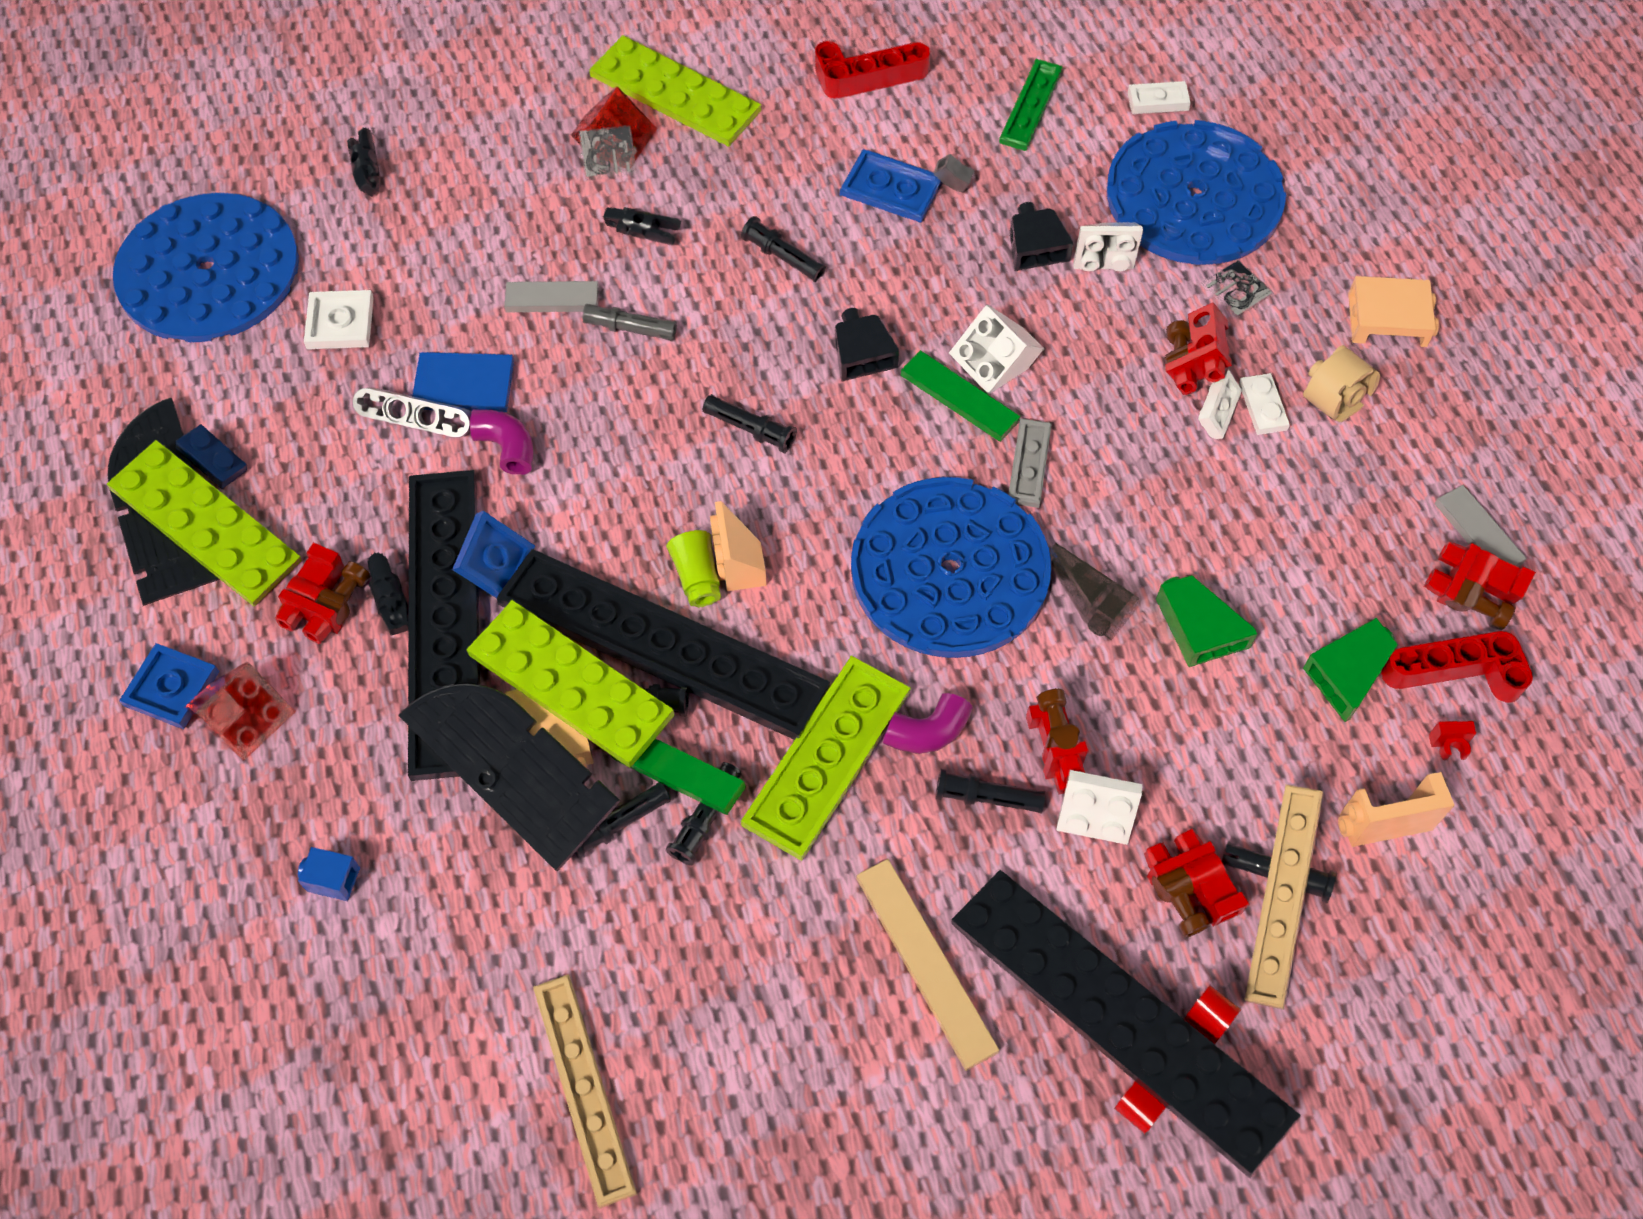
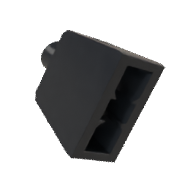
M1024 202L1019 205L1017 209L1018 214L1012 216L1010 226L1014 270L1019 271L1069 262L1073 241L1056 212L1050 208L1036 210L1033 202Z
M857 308L845 310L841 315L843 322L835 325V346L841 381L898 368L899 349L880 318L874 314L861 317Z

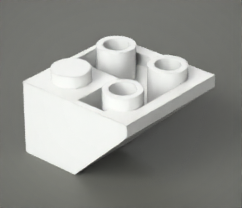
M1104 222L1081 226L1073 269H1083L1085 271H1095L1097 269L1125 271L1127 269H1134L1143 227L1135 222Z
M986 305L949 354L990 394L1026 371L1044 348L1023 327L993 307Z

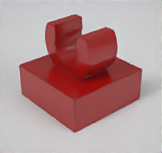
M1439 721L1429 733L1431 747H1440L1439 754L1442 760H1448L1452 755L1450 747L1458 749L1461 760H1466L1471 753L1469 742L1476 735L1474 721Z

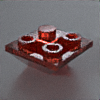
M616 86L582 118L571 136L582 146L580 132L629 127L632 148L628 147L627 141L626 143L627 151L632 150L633 152L630 154V156H633L629 159L631 168L657 130V127ZM613 134V140H614V141H618V142H619V141H622V139H618V138ZM600 140L595 142L594 148L598 147L599 142H601ZM603 140L606 144H611L609 140ZM615 148L617 165L626 168V163L621 158L624 151H619ZM611 149L609 152L606 153L609 155V161L613 163V155ZM598 152L599 154H596V157H602L601 159L608 161V156L603 154L605 152Z
M245 662L211 682L185 706L207 730L243 761L296 712L249 662Z

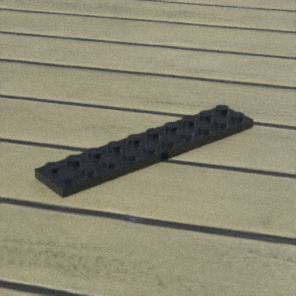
M474 470L409 476L408 705L428 692L441 687L456 684L480 685V663L470 657L466 650L479 636L478 586L452 570L477 513V481ZM408 726V777L410 781L460 777Z
M531 549L497 596L498 605L504 608L513 600L563 635L679 688L683 685L688 686L690 693L793 740L796 737L800 738L811 715L830 687V681L534 549Z
M1001 869L951 919L952 925L1249 1178L1253 1176L1299 1121L1301 1114Z

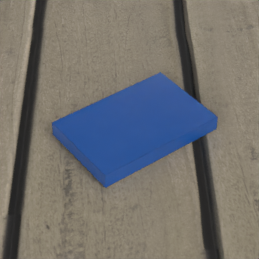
M862 149L840 188V195L921 223L943 182L933 174L934 172Z
M420 352L412 396L462 407L469 411L479 409L507 412L514 366L513 355ZM425 407L423 410H433V409L430 408V407Z

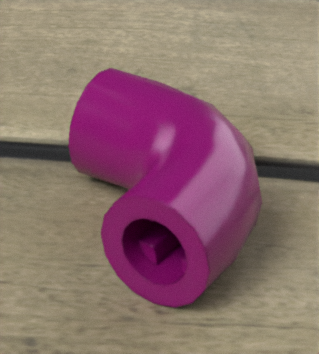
M473 409L470 417L472 440L491 441L499 444L501 447L499 467L509 474H528L532 470L533 444L532 437L524 424L505 412Z
M944 693L940 696L932 715L927 718H912L895 711L886 731L883 744L897 750L915 754L939 751L956 740L967 724L973 706L969 701L958 695Z

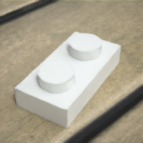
M1186 81L1131 84L1128 87L1127 94L1132 114L1189 111L1191 102Z
M1228 369L1225 370L1224 379L1213 382L1210 386L1209 393L1198 418L1209 436L1214 439L1224 438L1242 391Z
M1272 374L1241 378L1239 386L1242 389V394L1257 435L1288 430L1290 424Z

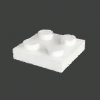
M371 290L309 292L304 334L306 348L369 347L374 299Z
M1070 770L1056 831L1128 845L1142 795L1143 784Z

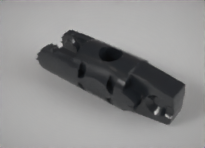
M365 127L358 131L359 142L356 138H350L347 140L355 183L360 191L372 197L379 191L380 172L372 132L369 128Z
M606 207L603 215L606 226L616 228L618 233L668 245H674L675 237L669 232L659 230V227L676 231L680 228L682 222L677 218L624 207V209Z
M374 552L367 562L372 577L369 587L375 598L377 612L391 636L408 631V604L402 592L399 576L392 573L386 556H383V553Z

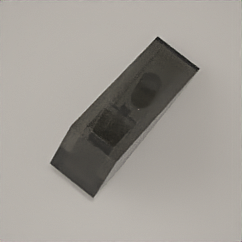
M1055 543L1052 546L1050 557L1051 567L1090 631L1097 636H1106L1112 640L1135 612L1139 597Z

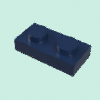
M202 424L176 440V449L221 489L247 471V464Z

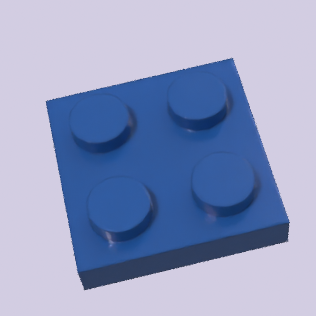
M485 511L476 513L452 570L497 598L531 549H534L535 545Z
M155 643L119 701L124 707L184 730L220 671L213 664Z

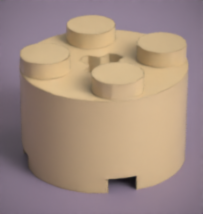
M1341 345L1324 362L1319 360L1311 367L1309 376L1312 378L1303 396L1331 419L1344 422L1364 406L1360 401L1366 393L1372 396L1378 386L1380 374L1350 349Z

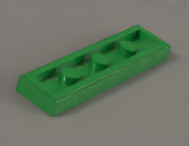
M1040 59L1035 60L1002 131L999 144L1027 151L1062 73L1063 66Z
M921 350L901 369V376L999 442L1020 421L1018 414Z
M655 739L631 767V769L661 782L725 815H728L746 788L743 780L658 739ZM612 756V758H613L614 760H616L617 762L623 764V763L620 762L618 759H616L615 757Z

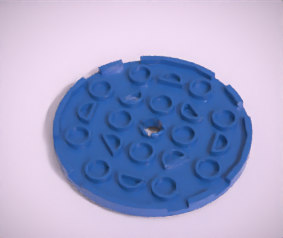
M1177 120L1154 125L1153 130L1143 134L1138 132L1132 136L1115 154L1106 184L1107 201L1115 221L1135 222L1143 227L1140 241L1141 247L1169 260L1198 265L1233 261L1254 252L1265 244L1273 235L1281 220L1286 202V192L1283 189V176L1274 160L1270 161L1261 152L1263 148L1261 145L1233 128L1201 120H1195L1194 124H1178ZM1197 188L1201 190L1202 193H1195L1194 196H1192V192L1189 189Z
M199 194L161 206L134 227L123 241L115 258L113 286L124 311L145 331L164 339L172 338L185 340V342L212 341V338L228 334L233 336L258 324L276 310L291 290L290 286L298 271L299 254L295 238L287 222L267 204L239 194ZM201 263H214L213 266L207 270L199 269Z
M957 477L930 478L905 485L893 491L891 497L887 498L880 505L877 503L862 521V526L853 542L851 577L855 595L860 606L881 632L900 645L919 653L944 658H961L981 655L996 650L1017 638L1030 626L1046 599L1051 577V557L1046 538L1031 514L1027 515L1015 503L1016 499L995 487L989 489L973 484L974 480ZM953 560L960 567L954 573H951V571L944 569L941 564L944 561Z

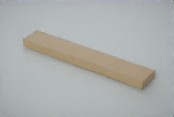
M1285 785L1245 994V1001L1284 1010L1324 795L1323 791Z
M889 859L857 874L856 879L965 1071L997 1055L1000 1051Z
M568 974L534 986L533 989L597 1205L600 1209L637 1195L571 978Z

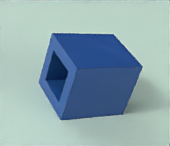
M311 847L307 858H303L300 862L298 882L306 892L348 902L360 871V866L352 856Z

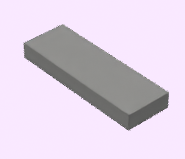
M598 281L506 282L505 311L583 312L586 304L598 306Z
M1020 418L1008 495L1016 499L1015 503L1017 505L1036 508L1040 506L1052 423Z
M1464 485L1437 498L1434 504L1468 544L1473 543L1481 547L1482 550L1488 551L1499 559L1517 567L1525 562L1527 558Z

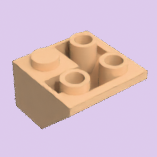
M722 501L715 502L716 515L710 516L719 581L725 580L727 591L766 586V570L761 542Z

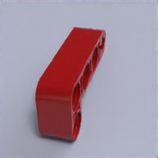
M832 41L820 42L815 48L816 75L825 95L833 99L921 80L929 73L930 49L927 45L920 42L844 58L838 44Z
M1496 631L1402 647L1392 653L1381 671L1383 681L1389 687L1395 689L1485 675L1493 695L1505 703L1517 701L1533 680L1531 669L1518 639L1506 631ZM1462 655L1468 657L1470 661L1466 660ZM1429 660H1430V661H1433L1434 663H1436V664L1438 665V667L1432 665V664L1429 662Z
M1209 985L1190 1009L1184 1020L1215 1044L1240 1013L1241 1009ZM1135 1081L1114 1109L1141 1132L1146 1134L1166 1107Z

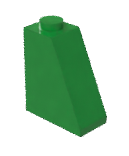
M1191 575L1181 579L1180 577H1173L1161 584L1156 601L1188 667L1251 648L1257 636L1255 628L1194 576Z
M1375 618L1312 653L1303 669L1343 721L1346 722L1352 718L1398 644L1392 632Z

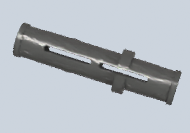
M586 304L583 310V323L607 327L609 331L613 332L617 330L628 331L673 341L677 331L676 321L621 311L619 307L610 309Z

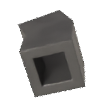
M949 154L938 160L933 174L946 186L955 191L964 192L970 184L974 170L963 165L953 155Z

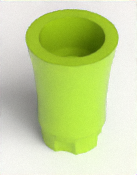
M694 530L679 534L669 540L666 548L675 564L684 594L687 596L690 606L700 608L719 601L721 598L720 582L713 557L711 534L704 530Z

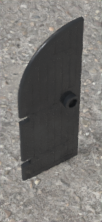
M172 397L164 399L141 412L122 431L109 458L108 482L155 440L195 471L193 463L176 449V440L184 436ZM110 490L115 511L128 509L129 512L119 516L118 521L133 573L139 574L146 571L147 577L136 580L143 606L220 580Z
M456 684L441 687L419 697L398 715L556 871L562 868L620 803V799L600 780L596 781L590 789L587 788L584 783L591 777L592 773L544 727L533 736L529 731L537 721L515 700L496 689L477 684Z

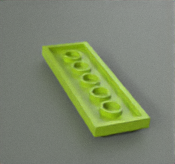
M624 35L589 69L590 77L728 147L761 112L760 103Z
M157 440L107 483V486L113 493L254 607L302 561L300 555Z
M513 600L466 649L469 656L629 768L634 765L675 716L672 708Z
M850 656L814 710L800 738L796 737L742 818L741 826L803 861L888 729L895 711L898 712L906 701L911 688L861 660Z

